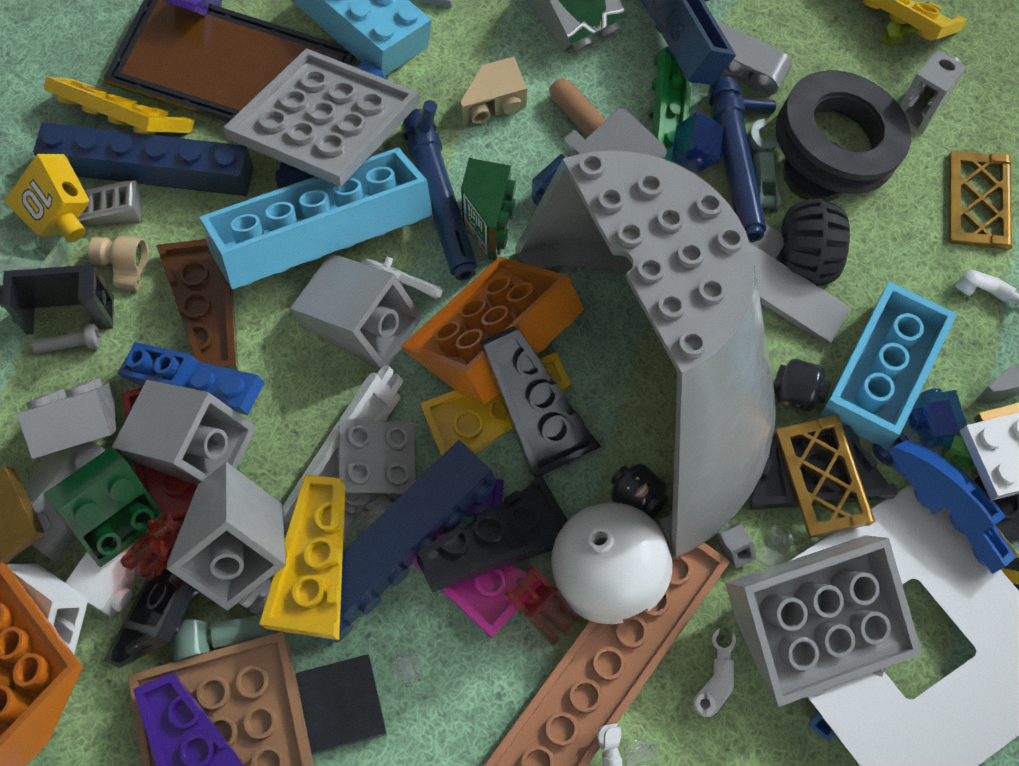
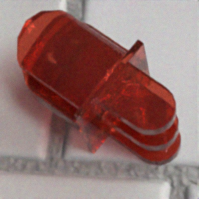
M163 512L154 522L148 520V531L122 556L120 561L122 566L130 571L135 568L136 574L147 577L148 580L153 582L167 568L169 557L184 521L181 519L174 521L172 514L168 512Z
M531 565L528 568L529 574L523 580L519 578L516 581V588L512 592L506 591L504 596L518 610L519 614L526 616L552 645H556L560 638L538 614L541 613L558 631L565 634L571 627L550 603L552 602L568 619L575 623L580 617L557 593L559 589L554 587ZM539 582L541 586L535 592L532 587ZM527 594L529 599L522 604L520 600Z

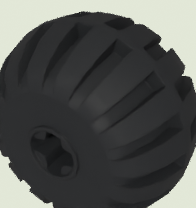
M809 199L794 204L786 212L781 227L783 243H785L781 250V263L816 286L831 283L840 277L847 261L850 243V224L847 214L836 204L822 199Z

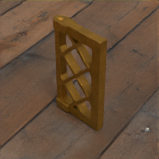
M961 151L950 152L949 243L1004 250L1012 249L1010 155ZM961 164L970 165L976 171L964 179L961 176ZM988 167L1000 168V182L986 170ZM979 174L992 186L983 195L968 183ZM961 187L975 199L965 209L961 206ZM995 191L1000 193V212L986 200ZM978 204H981L993 216L983 225L968 213ZM961 217L965 218L976 231L973 233L961 232ZM998 221L1001 224V236L992 235L986 228Z
M832 415L776 429L777 441L809 539L848 529L870 526L876 522L839 415ZM832 430L838 449L836 450L816 439L819 433ZM800 437L810 442L801 458L795 455L790 439ZM812 445L833 455L825 472L804 460ZM837 458L843 462L850 482L849 485L828 474ZM800 466L821 477L813 494L806 489ZM824 480L846 491L837 507L816 496ZM849 493L855 497L859 514L849 515L840 510ZM814 502L832 512L831 519L818 523L811 503Z

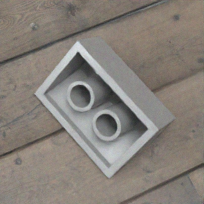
M93 441L49 454L23 486L45 531V534L29 546L54 563L59 561L76 537L43 494L105 451L104 448Z

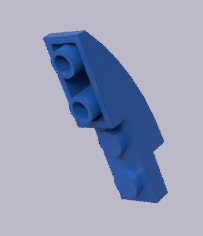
M137 342L133 344L117 373L122 378L142 387L146 380L209 392L237 413L245 415L249 414L265 383L256 374L198 362L188 353Z
M906 440L888 450L893 457L892 463L895 469L902 476L907 477L914 487V494L918 502L924 508L929 509L933 515L946 508L950 513L949 519L958 532L965 534L973 546L972 551L975 558L981 565L987 566L991 573L994 574L1016 558L1011 548L994 526L1006 516L972 478L944 457L911 441Z

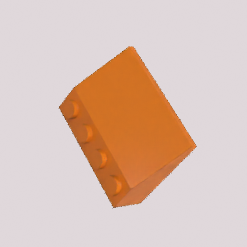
M498 257L404 342L401 347L404 352L459 394L485 405L488 401L495 398L499 392L480 346V341L514 326L519 329L536 355H538L548 347L549 343L558 334L569 327L573 320L585 309L569 276Z
M1 562L0 766H27L49 742L83 666L8 565Z

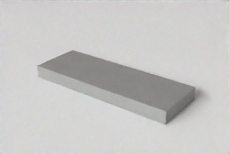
M750 243L760 303L812 337L829 345L851 308L809 280L792 272L787 266Z

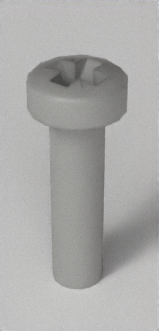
M88 324L84 326V331L33 340L32 349L35 354L87 345L89 349H97L101 346V335L95 324Z

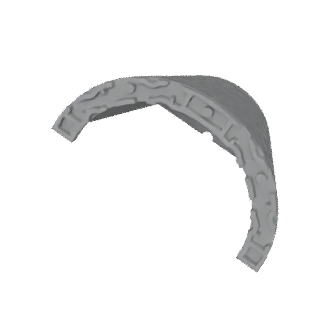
M613 150L594 151L567 157L561 161L516 245L515 253L521 263L556 273L574 271L579 266H589L595 271L607 272V268L623 270L622 275L625 276L677 370L673 514L658 522V526L666 539L674 559H677L715 536L729 520L731 521L760 480L771 450L776 418L775 391L751 245L738 216L726 200L706 181L675 163L647 154Z

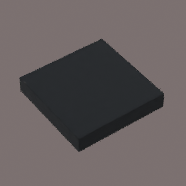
M369 654L295 673L312 755L387 735Z

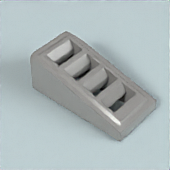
M136 180L84 190L89 198V205L86 207V213L81 214L78 218L83 226L141 222L142 192ZM120 199H125L124 205H120ZM107 200H112L111 208H107ZM94 201H99V210L94 211Z

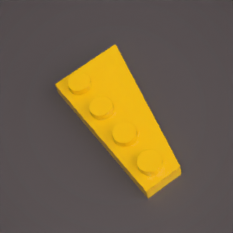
M862 0L865 5L871 8H882L889 12V18L904 25L908 23L917 28V34L928 40H935L960 32L968 20L960 15L950 19L940 14L942 7L932 2L927 4L912 0Z
M46 76L43 90L56 94L57 101L70 105L80 104L82 105V111L90 114H105L108 116L107 121L123 126L130 124L134 126L133 131L136 133L155 135V132L191 133L195 122L193 119L184 116L168 117L169 111L157 107L151 108L138 105L137 100L109 94L107 90L71 78Z
M557 352L540 358L546 371L553 381L558 384L563 393L570 390L571 382ZM456 390L420 403L421 411L440 457L458 440L476 454L513 429L499 393L485 405L462 396Z
M306 474L304 476L285 538L286 565L274 574L259 623L265 629L339 640L346 489L345 483L340 478Z

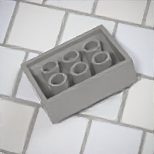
M864 535L725 583L737 625L773 703L777 707L922 655L891 543L887 537Z

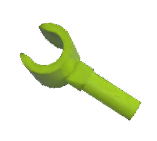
M891 21L887 25V30L882 32L884 45L901 44L904 40L903 35L914 33L917 31V28L912 25L901 26L900 23Z

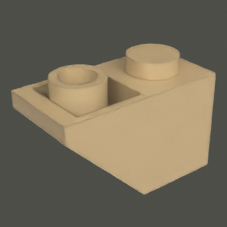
M514 56L481 66L460 101L463 125L472 122L475 124L483 123L490 117L503 113L508 115L520 111L521 108L527 107V87Z

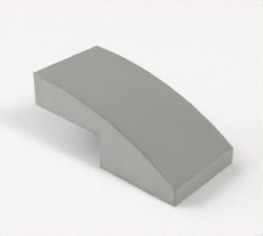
M1014 364L1010 366L981 393L977 400L981 404H987L1019 395V369Z

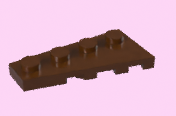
M206 239L156 245L195 359L198 362L239 371L233 289L211 255Z

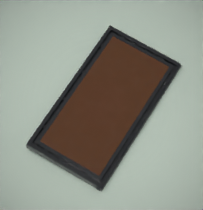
M143 0L104 76V84L228 123L306 48L350 66L355 56L340 44L216 5L209 4L207 14L204 16L163 0Z

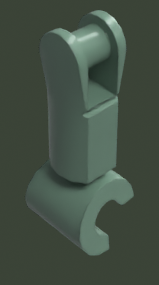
M759 119L754 122L748 131L747 138L762 208L771 209V212L777 213L780 209L781 196L777 183L775 155L772 151L777 146L778 141L776 135H773L770 140H764L760 137V133L765 127V119ZM763 191H768L769 195H763Z
M262 614L251 616L247 619L244 617L211 623V630H208V624L204 621L184 620L180 630L171 638L173 659L176 662L211 652L210 646H213L214 650H218L281 631L265 629L259 623Z

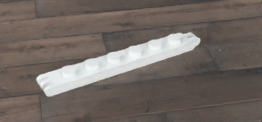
M388 365L383 366L377 374L371 373L340 419L386 421L400 400V394L397 391L403 383V378L398 374L393 375L394 371ZM339 421L282 506L284 539L288 532L305 474L336 478L339 474ZM274 575L240 600L239 604L245 608L250 607V611L255 615L262 614Z

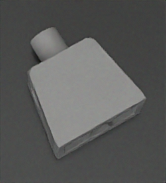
M937 51L916 74L900 104L910 128L920 134L924 133L948 101L966 71L965 65L956 56L946 55L941 51ZM923 93L933 95L927 106L923 105L919 99Z

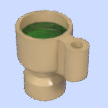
M118 236L111 242L109 238L93 237L88 247L90 263L102 266L112 263L114 286L120 289L139 290L141 273L145 270L149 255L146 239Z

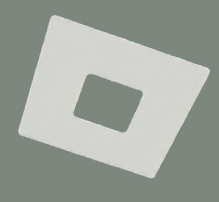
M910 484L900 490L894 499H886L871 509L876 521L872 525L832 533L793 559L864 535L889 538L902 585L910 579L920 581L976 649V655L915 699L905 698L885 672L883 677L870 673L810 695L808 698L860 766H979L1019 736V590L1001 570L992 574L987 566L981 565L975 558L972 551L973 546L965 534L958 532L952 525L948 510L944 508L933 515L929 509L924 508L918 502L914 494L915 489Z

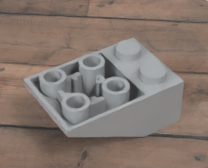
M100 378L78 384L65 390V393L61 389L26 402L28 409L17 413L32 459L106 437L116 431L113 383L102 384Z

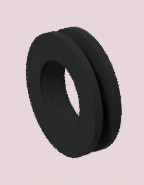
M819 71L802 78L791 90L776 119L777 141L788 162L811 182L839 193L860 194L881 187L890 179L905 159L911 145L909 122L896 100L876 83L857 74L845 71ZM819 112H836L851 118L867 133L871 143V150L867 152H852L839 148L827 140L816 125L814 114Z

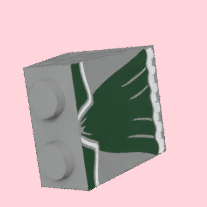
M526 0L563 52L572 47L575 52L584 49L593 43L591 38L600 33L603 38L614 34L620 30L618 24L627 17L620 0Z

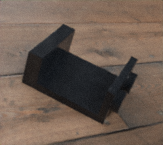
M95 264L4 271L3 285H0V306L7 310L13 322L17 323L26 335L33 334L35 308L83 305L98 329L113 328L114 295Z

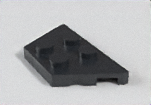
M842 426L868 501L894 499L898 495L895 485L887 483L876 468L878 463L870 452L861 446L860 439L850 426ZM832 430L819 433L816 439L836 450L838 449ZM775 433L769 458L749 504L750 510L798 506ZM800 437L790 439L795 455L801 458L810 442ZM812 445L804 460L825 472L833 455ZM837 458L828 474L849 485L850 482L843 462ZM800 466L806 489L813 494L821 477ZM824 480L816 496L829 504L839 503L846 491ZM849 493L845 502H856L854 495Z
M178 524L173 525L104 659L105 662L121 668L168 644L172 636L180 630L184 621L183 614L190 600L199 592L167 570L169 557L182 526Z

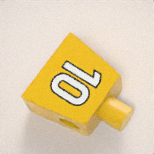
M37 154L4 201L37 235L41 237L63 235L67 242H75L86 233L78 218L89 205V198L64 154Z

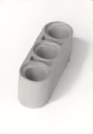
M717 22L736 54V57L724 70L723 74L733 77L768 95L775 94L792 68L791 58L779 49Z

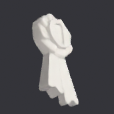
M387 256L384 264L371 259H365L364 264L393 273L400 284L405 283L435 299L442 295L443 290H441L440 286L391 267L393 258Z

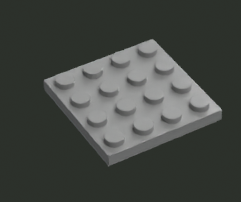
M306 48L223 128L227 139L342 187L420 103L419 92Z

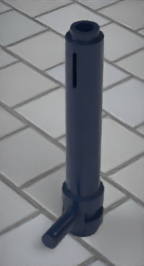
M727 76L719 77L713 85L709 86L710 89L708 91L712 121L718 129L734 212L745 229L749 242H756L764 237L766 223L744 118L746 117V112L774 113L776 102L775 100L743 98L741 88L734 78Z
M428 100L424 102L422 109H414L403 120L401 129L404 138L407 140V148L411 158L415 160L418 170L427 179L432 216L450 273L457 280H467L476 274L475 269L478 265L441 154L443 146L438 133H436L437 128L434 122L437 104L434 101Z

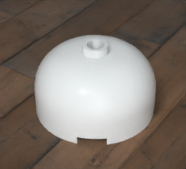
M600 503L579 511L564 524L556 537L552 549V573L561 595L574 612L596 623L620 624L624 623L622 619L635 616L645 609L649 612L664 596L672 576V557L659 526L643 511L623 503Z

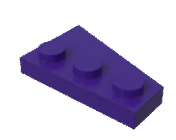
M169 673L133 689L156 766H246L176 674Z

